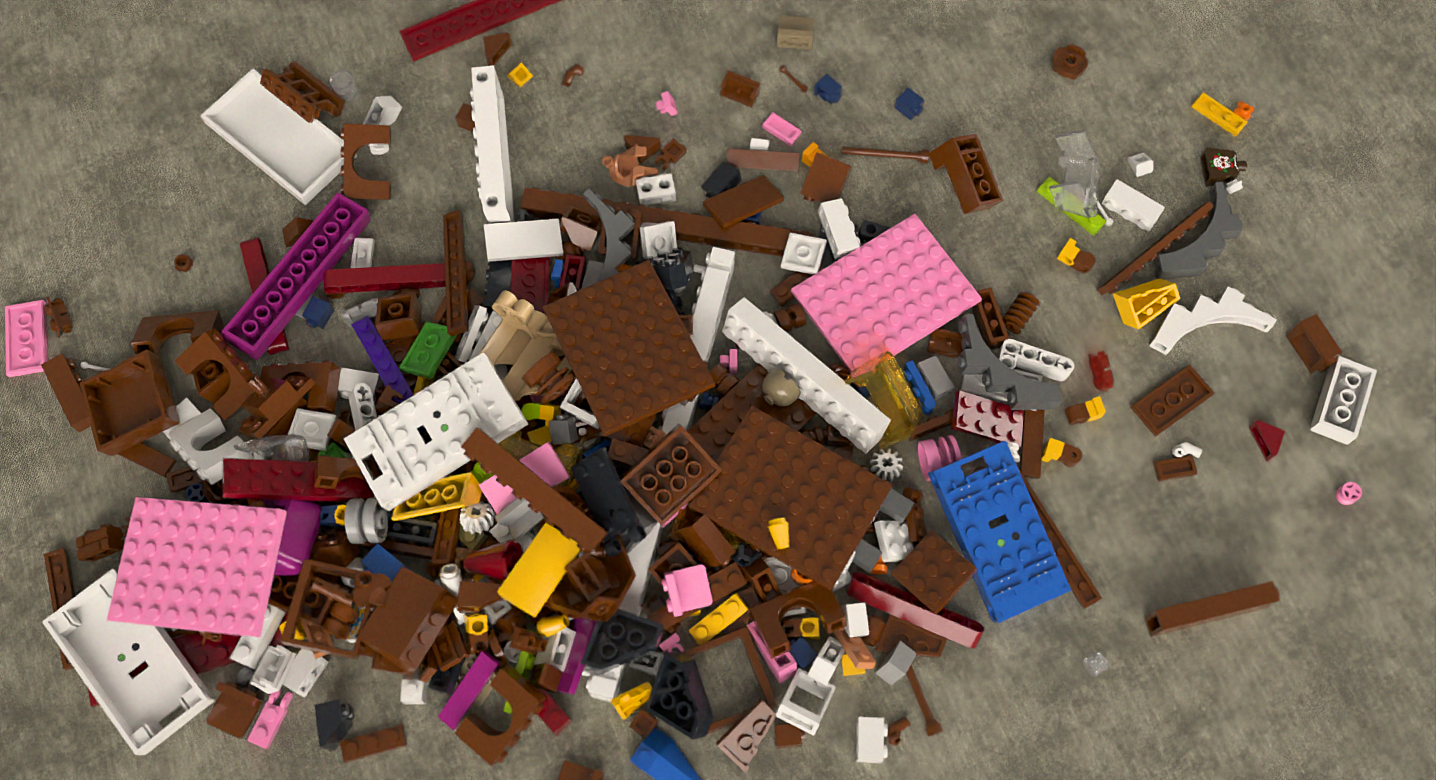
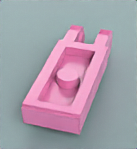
M281 688L279 691L271 693L269 701L266 702L247 741L269 749L288 711L286 709L292 699V693L287 692L284 695L280 707L275 704L281 694Z

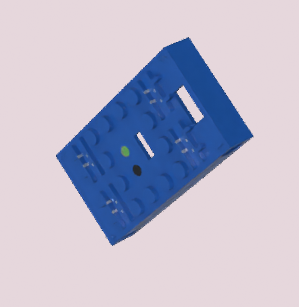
M1006 441L998 442L928 473L964 558L977 568L972 577L992 622L1001 623L1071 591ZM983 456L987 467L965 477L960 465ZM1005 514L1008 522L991 529L988 521Z

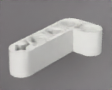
M1013 339L1005 340L996 356L1012 370L1018 367L1057 381H1065L1074 369L1073 361L1067 357Z
M365 383L357 384L349 395L355 431L377 418L371 388ZM373 454L365 458L375 461Z

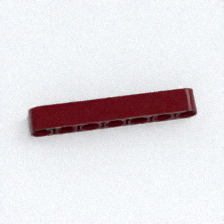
M259 237L240 242L252 294L270 274L263 245ZM285 329L280 332L267 348L270 356L289 350Z
M445 263L330 269L323 272L324 291L330 294L402 290L404 288L446 287Z
M855 572L852 575L846 590L847 594L856 600L969 648L977 647L985 630L979 622L944 607L935 615L913 594L861 572Z

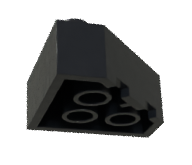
M682 247L674 248L670 253H657L656 257H643L642 261L635 263V265L649 260L664 289L669 290L687 286L689 284L688 281L691 280L694 274L691 251L683 250Z
M618 609L606 622H596L581 660V665L589 670L604 674L657 649L662 637L664 625Z
M680 650L665 652L645 710L692 740L707 736L714 717L695 659Z

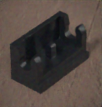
M723 161L701 186L707 192L705 195L711 198L736 187L742 180L738 168Z

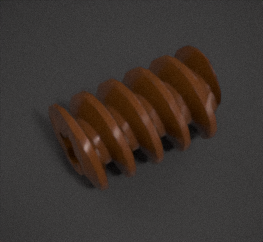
M1020 292L1009 307V310L1002 317L1005 328L1014 334H1021V329H1024L1025 323L1029 322V318L1033 315L1032 312H1035L1036 306L1040 305L1039 300L1030 293Z

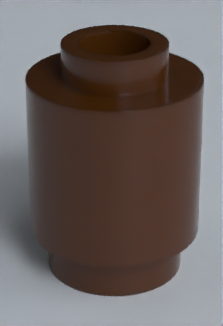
M872 615L867 617L869 635L861 636L864 644L875 647L876 643L880 641L886 624L883 622V618Z

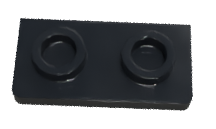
M466 657L446 671H442L438 665L437 671L431 677L428 688L442 694L451 695Z

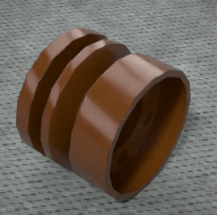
M553 351L535 363L522 377V380L530 389L540 385L536 393L537 397L546 392L545 396L541 399L544 404L562 395L576 378L573 373L564 378L569 371L567 367L560 371L557 370L562 361Z

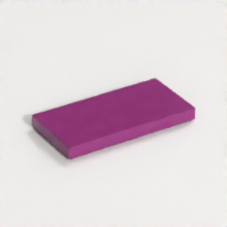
M584 618L570 620L568 629L575 631L576 635L557 689L558 692L575 694L584 670L581 660L597 621Z

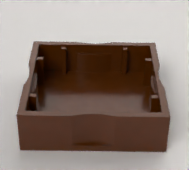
M145 350L124 360L112 369L102 371L80 382L85 406L90 414L91 429L96 448L101 453L114 456L180 423L161 356L149 350Z

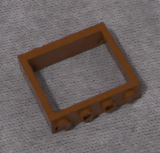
M304 559L280 642L284 645L359 660L360 655H364L366 644L356 638L353 651L294 639L314 571L354 579L355 575L360 572L359 570ZM370 602L366 604L359 631L376 605Z
M747 627L683 651V653L692 657L741 638L765 703L772 709L777 707V702ZM748 710L711 724L708 734L735 724Z

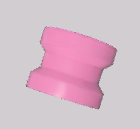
M1353 482L1344 484L1336 491L1337 500L1344 505H1350L1362 496L1360 486Z

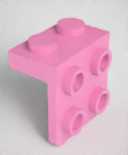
M703 565L664 573L665 579H662L664 592L668 591L669 599L666 600L668 611L673 612L674 617L683 615L682 612L712 604L706 569Z

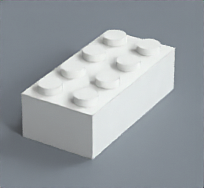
M1339 356L1337 357L1338 361L1330 365L1327 371L1310 430L1348 445L1358 436L1377 370Z

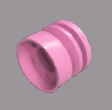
M947 435L945 438L939 437L937 445L933 439L918 442L919 463L925 480L927 482L931 481L928 476L929 472L961 459L960 449L953 435Z

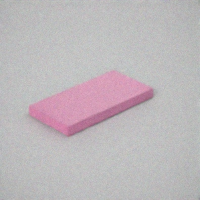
M44 300L5 306L6 375L8 377L44 371L41 364L48 361L47 325L44 310L46 302Z
M549 442L520 459L524 465L550 486L558 485L570 477ZM494 475L479 486L495 512L499 514L515 501L517 497L511 493L513 491L512 488L508 485L503 487L495 480L497 476Z

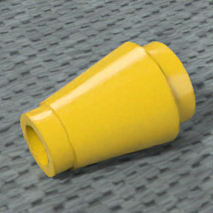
M785 518L769 521L770 526H768L777 550L789 547L788 522H786Z
M566 615L542 617L537 622V630L542 637H550L569 626V619Z

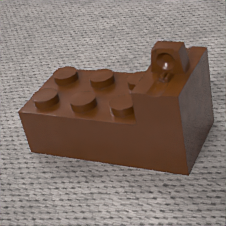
M977 134L951 138L928 153L934 170L946 168L964 214L987 210L1004 201Z

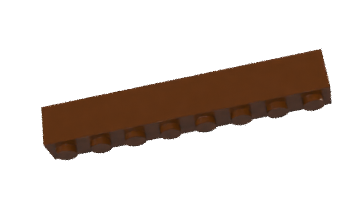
M476 427L462 444L461 448L465 450L463 454L471 461L476 459L480 462L481 465L479 467L487 474L492 472L496 475L497 478L495 480L503 487L508 485L512 488L513 491L511 493L519 500L524 498L528 501V507L535 513L540 511L544 514V520L553 527L556 524L562 529L560 533L568 540L571 538L578 542L576 546L584 553H587V551L593 553L607 536L608 532L480 428Z

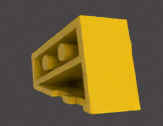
M1160 278L1113 293L1123 324L1138 330L1180 299L1176 283Z

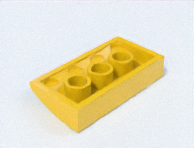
M545 523L497 593L503 599L531 616L536 617L566 573L564 568L572 563L581 550L576 546L578 543L572 539L568 540L559 530Z

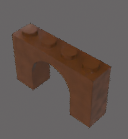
M344 124V128H341V139H344V147H341V158H344V165H341V176H344V184H341V194L348 199L391 200L390 181L365 180L358 175L354 167L355 154L363 146L370 144L391 145V126Z
M219 310L142 317L131 344L136 355L145 350L158 355L163 342L175 335L191 333L190 338L193 343L206 331L216 329L221 333L224 325Z
M216 329L204 332L174 361L187 376L197 373L210 360H216L226 367L230 375V387L212 405L224 421L240 413L244 409L241 404L255 392L246 383L247 379L251 380L249 377L253 373L249 370V366L238 357L235 349L224 340L223 335Z
M324 360L322 363L307 361L305 364L293 362L288 363V365L271 364V366H262L260 380L263 383L269 377L285 380L292 375L311 378L315 385L310 389L307 407L316 412L334 413L341 369L334 362Z
M813 581L805 586L796 587L784 595H777L770 601L758 603L750 609L752 620L771 659L790 651L789 641L780 624L783 616L794 608L804 607L813 610L819 616L828 634L847 626L846 616L832 591Z
M510 665L501 668L489 684L511 706L513 717L507 731H497L473 713L465 717L454 733L490 766L498 762L501 764L508 757L509 753L507 751L519 742L520 733L522 730L526 731L532 724L531 718L543 709L544 704L542 703L547 698Z

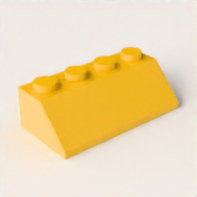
M471 472L441 478L396 506L391 519L395 521L478 504L482 493L479 486L480 483Z

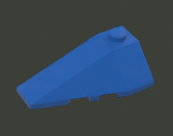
M656 727L645 738L630 759L632 764L654 780H701L675 742Z

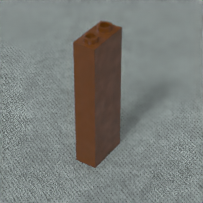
M1273 581L1158 609L1144 617L1150 636L1154 637L1265 609L1280 601V593Z

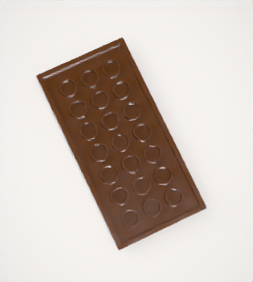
M759 363L687 432L716 463L751 406L798 432L817 412L813 411L807 403L799 398L785 407L768 404L764 399L762 382L769 372Z

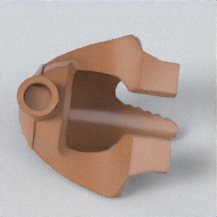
M635 144L632 148L621 154H617L613 158L605 156L602 160L603 165L608 167V173L612 180L627 187L634 186L636 180L642 177L653 176L659 173L656 168L640 166L638 164L637 157L646 156L647 152L646 146L640 147L638 144Z

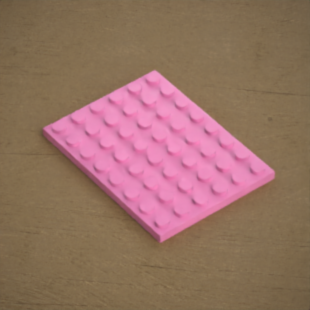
M913 214L791 289L792 294L855 380L982 300L977 291L916 214Z
M136 497L107 620L261 638L287 511L283 509Z

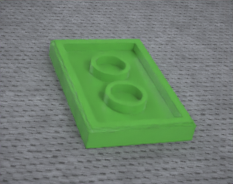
M426 322L401 363L399 370L404 373L432 379L457 335L450 336L447 333V326Z

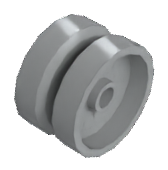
M376 497L368 498L366 501L362 498L348 501L345 510V529L350 543L364 544L367 540L371 543H379L385 540L388 529L387 509L381 507Z

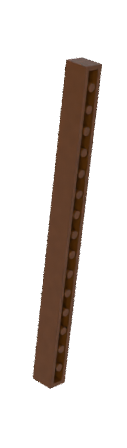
M536 187L525 188L520 206L521 209H526L528 214H534V217L543 219H559L561 221L571 205L599 216L598 212L582 196H576L573 193H558L554 190L544 191ZM609 199L601 200L605 205L609 204L613 207H619L620 211L627 212L628 208L639 210L638 213L643 215L642 223L674 221L676 240L783 257L790 232L814 237V234L809 231H794L790 228H776L772 225L763 226L753 222H737L722 228L713 216L707 217L698 213L688 214L679 210L669 211L661 207L651 208L642 204L619 203Z

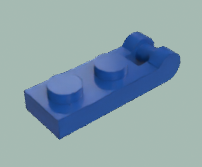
M913 360L909 361L903 369L906 381H910L914 396L918 397L922 403V413L930 415L935 407V400Z

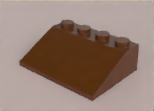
M678 423L620 477V480L656 521L663 526L712 481L722 469L682 425Z
M402 566L392 580V584L385 591L387 596L386 604L375 606L356 638L408 672L417 670L456 606L457 597L445 588Z

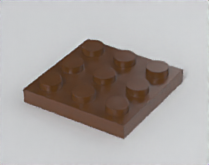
M931 530L890 574L937 615L975 574L977 568Z

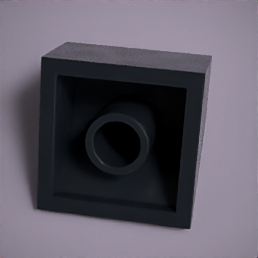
M341 699L314 705L319 746L328 751L336 750L340 741L343 740L352 727V719L355 718L353 707H350V704Z

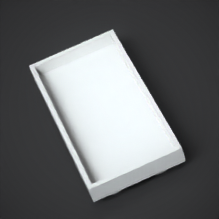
M252 69L201 115V118L211 129L304 205H307L341 172V165H344V158H341V147H344V141L314 118L312 123L305 121L260 84L262 75Z

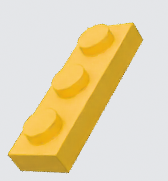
M735 593L688 631L699 645L704 644L744 614L749 608L738 593Z

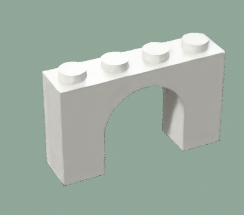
M211 408L168 433L172 439L169 442L176 452L178 451L184 461L188 460L187 462L193 471L196 470L202 480L206 479L211 485L222 479L223 458L254 459L247 444L239 436L234 437L216 449L200 451L207 442L226 431L219 416Z

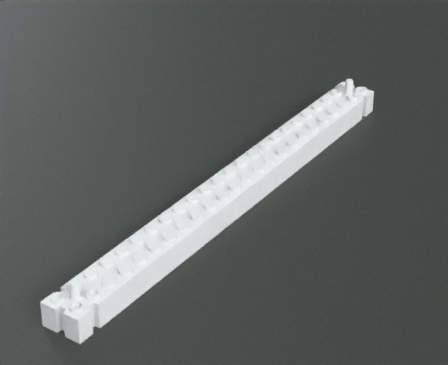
M713 247L712 252L707 254L706 267L695 264L693 268L694 272L702 274V285L698 287L696 297H698L697 303H694L692 308L693 335H690L702 360L708 363L735 266V252ZM700 393L697 394L691 403L688 402L686 406L678 403L665 409L662 415L663 426H659V430L667 435L679 423L686 431H689ZM658 522L646 538L628 553L636 577L619 609L640 616L641 605L643 604L651 575L648 568L655 561L656 549H658L664 528ZM626 664L604 674L584 668L582 675L589 677L586 688H588L591 697L608 702L617 697Z

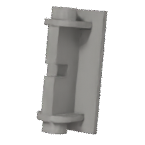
M372 297L363 303L342 311L348 326L352 327L351 324L367 315L369 318L375 317L378 297Z

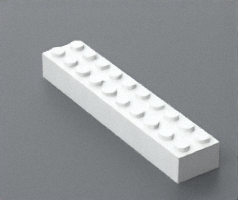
M745 297L729 309L722 330L727 338L733 340L741 350L747 352L754 361L760 363L768 372L773 368L783 371L785 373L784 378L788 381L792 379L801 391L798 398L807 403L813 411L821 415L827 423L834 426L842 436L847 437L865 454L881 440L891 421L886 415Z

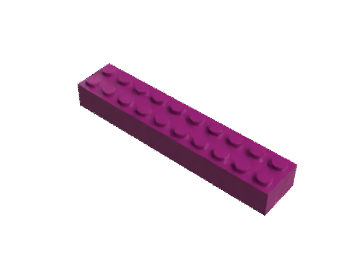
M337 192L221 331L224 340L258 361L323 281V272L332 269L353 244L355 238L370 223L369 210Z

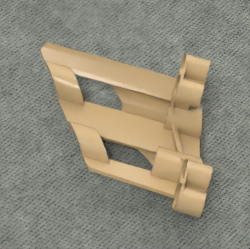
M504 290L492 305L493 310L502 318V321L478 355L484 352L493 365H513L503 382L513 399L518 401L524 395L536 394L540 388V385L530 389L522 380L523 375L548 353L553 351L557 357L565 355L547 316L534 310L533 305L523 299L517 300L515 295ZM566 356L557 368L558 371L565 367L569 369L564 378L573 371Z

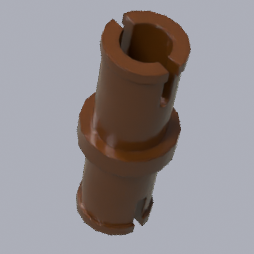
M320 578L315 580L316 583L314 582L311 590L327 596L328 600H336L351 608L352 602L354 603L352 593L341 589L337 584L332 585Z

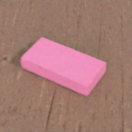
M774 112L762 124L763 129L789 146H792L802 132Z

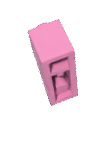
M754 622L748 624L747 629L779 684L793 677L797 672V664L791 654L786 652L771 659Z

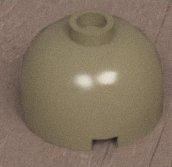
M773 368L765 376L762 382V390L765 395L764 399L768 404L785 407L796 401L801 391L792 379L788 381L784 378L785 373L777 368Z

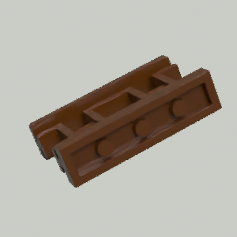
M296 61L290 62L289 67L285 66L283 73L278 75L272 70L263 69L260 84L308 123H312L314 118L319 119L320 112L324 110L336 117L342 114L345 100Z

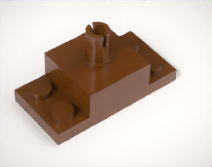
M257 374L251 375L249 377L251 380L247 379L246 383L255 392L241 404L251 414V417L243 420L242 426L238 431L244 436L260 440L315 385V382L308 377L292 375L285 380L269 377L263 383Z

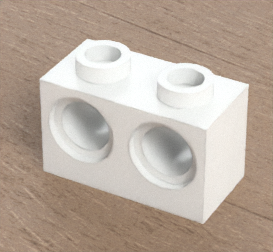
M663 173L658 176L642 177L636 180L640 204L652 206L676 201L672 174Z

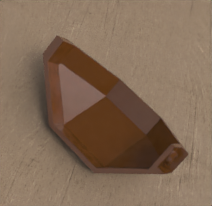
M552 486L570 502L575 501L576 505L583 502L582 508L588 507L586 501L571 487ZM544 519L539 523V531L547 523ZM556 524L554 525V528H555V529H557V530H559V531L562 530V529H559V527H558ZM619 534L616 537L622 545V552L613 558L608 556L607 553L606 558H599L608 570L611 587L590 602H587L572 587L567 573H565L548 598L553 609L587 620L605 622L619 609L636 577Z

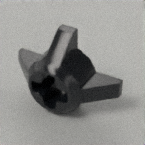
M739 543V548L730 557L739 566L747 567L761 557L762 552L753 551L745 547L744 543Z

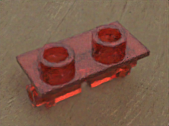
M1105 351L1097 352V356L1089 353L1088 364L1093 373V384L1097 390L1108 392V389L1113 388L1115 383L1112 370H1104L1111 367L1108 354H1105Z

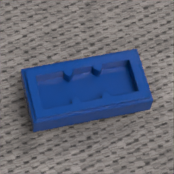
M558 259L555 260L554 270H552L551 281H554L556 289L560 287L564 269L563 261Z

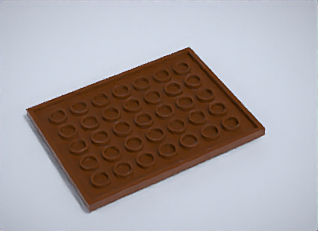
M649 260L543 306V310L604 437L715 387L714 380Z
M751 406L716 462L722 471L695 495L689 508L700 515L706 513L712 522L832 591L893 485ZM785 518L786 522H788L789 547L777 550L768 526H770L769 521Z

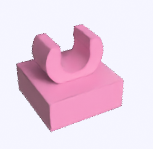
M668 91L661 93L663 100L656 102V107L658 110L660 109V113L668 111L671 116L678 114L674 98Z
M730 349L729 356L720 355V363L725 367H729V374H737V349Z
M676 633L658 646L663 653L667 650L672 652L673 648H678L683 652L682 646L677 644L681 639Z

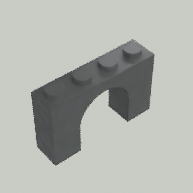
M891 488L879 511L902 524L912 510L914 502ZM862 539L855 550L856 553L852 562L871 573L882 552Z

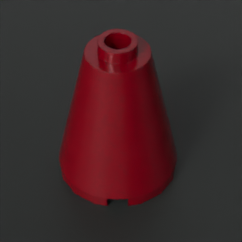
M507 540L468 553L464 559V566L469 573L506 580L523 556V549L519 542Z

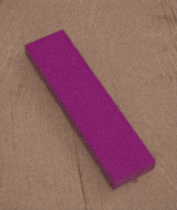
M482 651L438 715V718L452 730L456 729L500 665V662L487 651Z

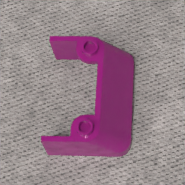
M261 499L266 508L287 511L274 575H296L301 573L304 559H309L320 527V505L311 500Z

